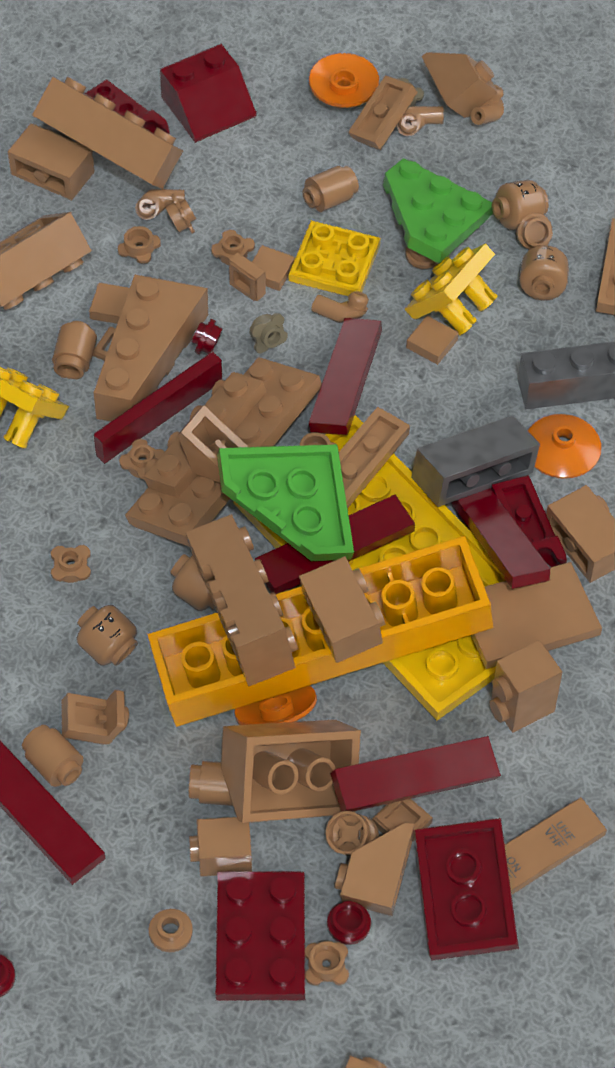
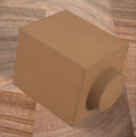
M237 817L197 819L198 836H189L190 859L191 862H199L200 876H216L218 872H252L249 822L242 823L238 821Z

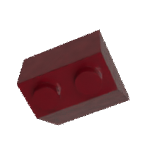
M222 43L160 69L161 98L195 143L257 117L239 65Z

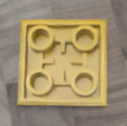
M311 220L289 272V281L348 297L354 291L362 292L379 250L381 238Z

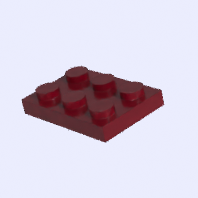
M501 818L415 830L431 960L519 949Z
M218 872L216 1001L305 1000L304 872Z

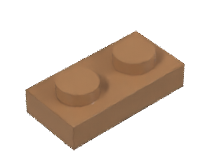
M385 75L348 133L352 139L381 150L418 93L414 86Z

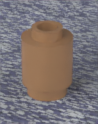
M335 166L316 174L305 181V188L303 189L304 200L309 207H315L318 212L330 209L352 199L353 194L358 192L359 184L357 177L348 166Z
M72 321L60 327L52 357L54 371L59 376L77 380L82 378L84 373L89 370L97 335L88 324L81 321Z
M40 725L25 737L22 743L25 758L51 786L70 785L80 776L83 756L57 729H50L47 725Z
M202 761V765H191L189 779L190 799H199V804L233 806L221 770V762Z

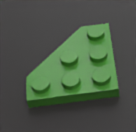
M403 158L385 173L383 187L386 194H390L393 200L391 207L398 225H402L404 228V240L407 248L437 263L444 260L493 214L491 201L483 198L476 192L469 191L451 182L446 177L439 176L421 167L414 161Z
M337 444L219 448L217 454L221 491L310 561L338 560L343 557L351 560L354 548Z

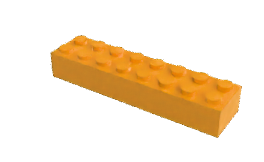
M466 537L455 538L359 568L368 587V592L364 594L369 604L376 601L385 620V625L380 627L383 643L336 663L303 596L302 587L275 594L283 612V616L280 617L284 627H290L298 646V650L292 652L296 668L249 687L217 613L147 634L175 726L178 727L492 629L491 603Z

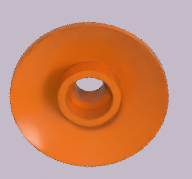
M337 53L322 58L312 67L309 75V85L313 94L328 105L345 108L354 107L367 102L379 85V74L375 66L367 59L355 54Z
M567 414L545 416L536 421L528 430L540 443L534 467L551 477L566 479L584 475L593 469L600 458L602 448L598 433L589 423L576 416ZM559 437H565L570 440L562 441L559 439Z
M306 686L235 708V717L240 725L295 722L314 708L317 702L316 692L311 686Z

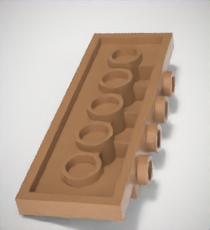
M258 357L244 375L232 372L226 380H218L212 389V397L204 406L248 447H271L277 443L318 393L322 383L319 375ZM201 405L196 406L192 410L190 420L202 407ZM176 431L170 436L167 450L159 459L152 458L147 463L144 479L148 488L125 516L129 524L136 528L190 547L185 532L212 522L231 498L221 491V483L191 471L178 436L180 432Z

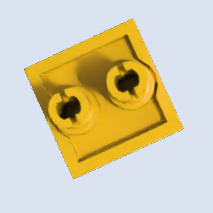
M485 243L473 250L466 247L453 259L449 256L432 269V272L435 274L430 281L425 280L412 291L411 295L414 299L404 310L413 319H418L433 311H439L452 327L459 332L458 335L464 334L472 327V324H475L477 319L465 308L458 299V296L464 292L477 306L479 311L485 310L498 297L478 274L493 258L494 252Z
M0 367V417L8 401L18 407L3 438L10 442L12 440L14 445L26 448L39 418L46 416L62 420L69 406L57 400L59 393L41 384L36 386L27 382L28 376L15 369Z

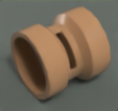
M343 811L334 815L326 828V840L329 846L335 852L349 856L355 850L379 837L378 828L374 821L367 816L351 811Z

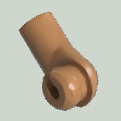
M495 85L498 91L497 94L482 106L475 107L471 111V120L474 124L481 125L497 121L501 118L504 112V103L501 100L504 91L500 86Z
M410 106L397 124L398 131L402 135L411 136L417 133L425 124H443V106Z
M150 189L136 203V213L142 219H153L166 206L174 202L171 197L172 194H175L179 203L184 201L185 190Z
M359 291L350 293L348 301L342 303L319 294L314 299L311 310L314 313L341 323L344 321V318L357 319L363 317L368 310L366 305L369 299L366 294Z

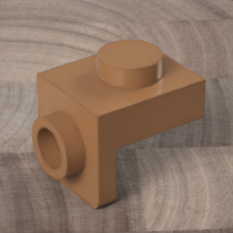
M114 690L107 700L67 693L61 700L62 735L65 738L98 744H110L121 731L125 730L128 724L129 709L124 703V691Z

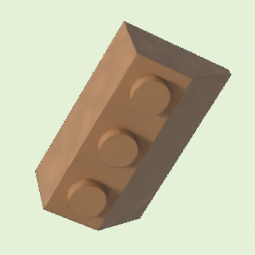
M71 212L43 215L0 241V307H3L4 310L10 309L24 300L22 294L33 288L34 291H38L50 285L54 281L52 276L57 272L63 270L66 273L83 264L81 258L92 251Z
M336 719L223 726L221 770L238 821L247 823L333 816L341 812L330 773L337 768L359 764L361 730Z

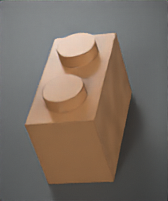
M30 123L8 151L11 175L70 200L75 198L95 172L93 152L90 148L60 136L50 129H44Z
M585 485L548 505L546 515L555 536L558 535L564 551L590 583L615 570V518L611 515L607 503L601 496H596Z
M346 557L299 576L303 596L336 663L383 643L380 627L385 625V620L376 601L369 604L364 594L368 592L364 576L359 568L352 571Z
M541 640L497 660L489 705L496 720L500 723L505 721L512 733L555 712L562 670Z

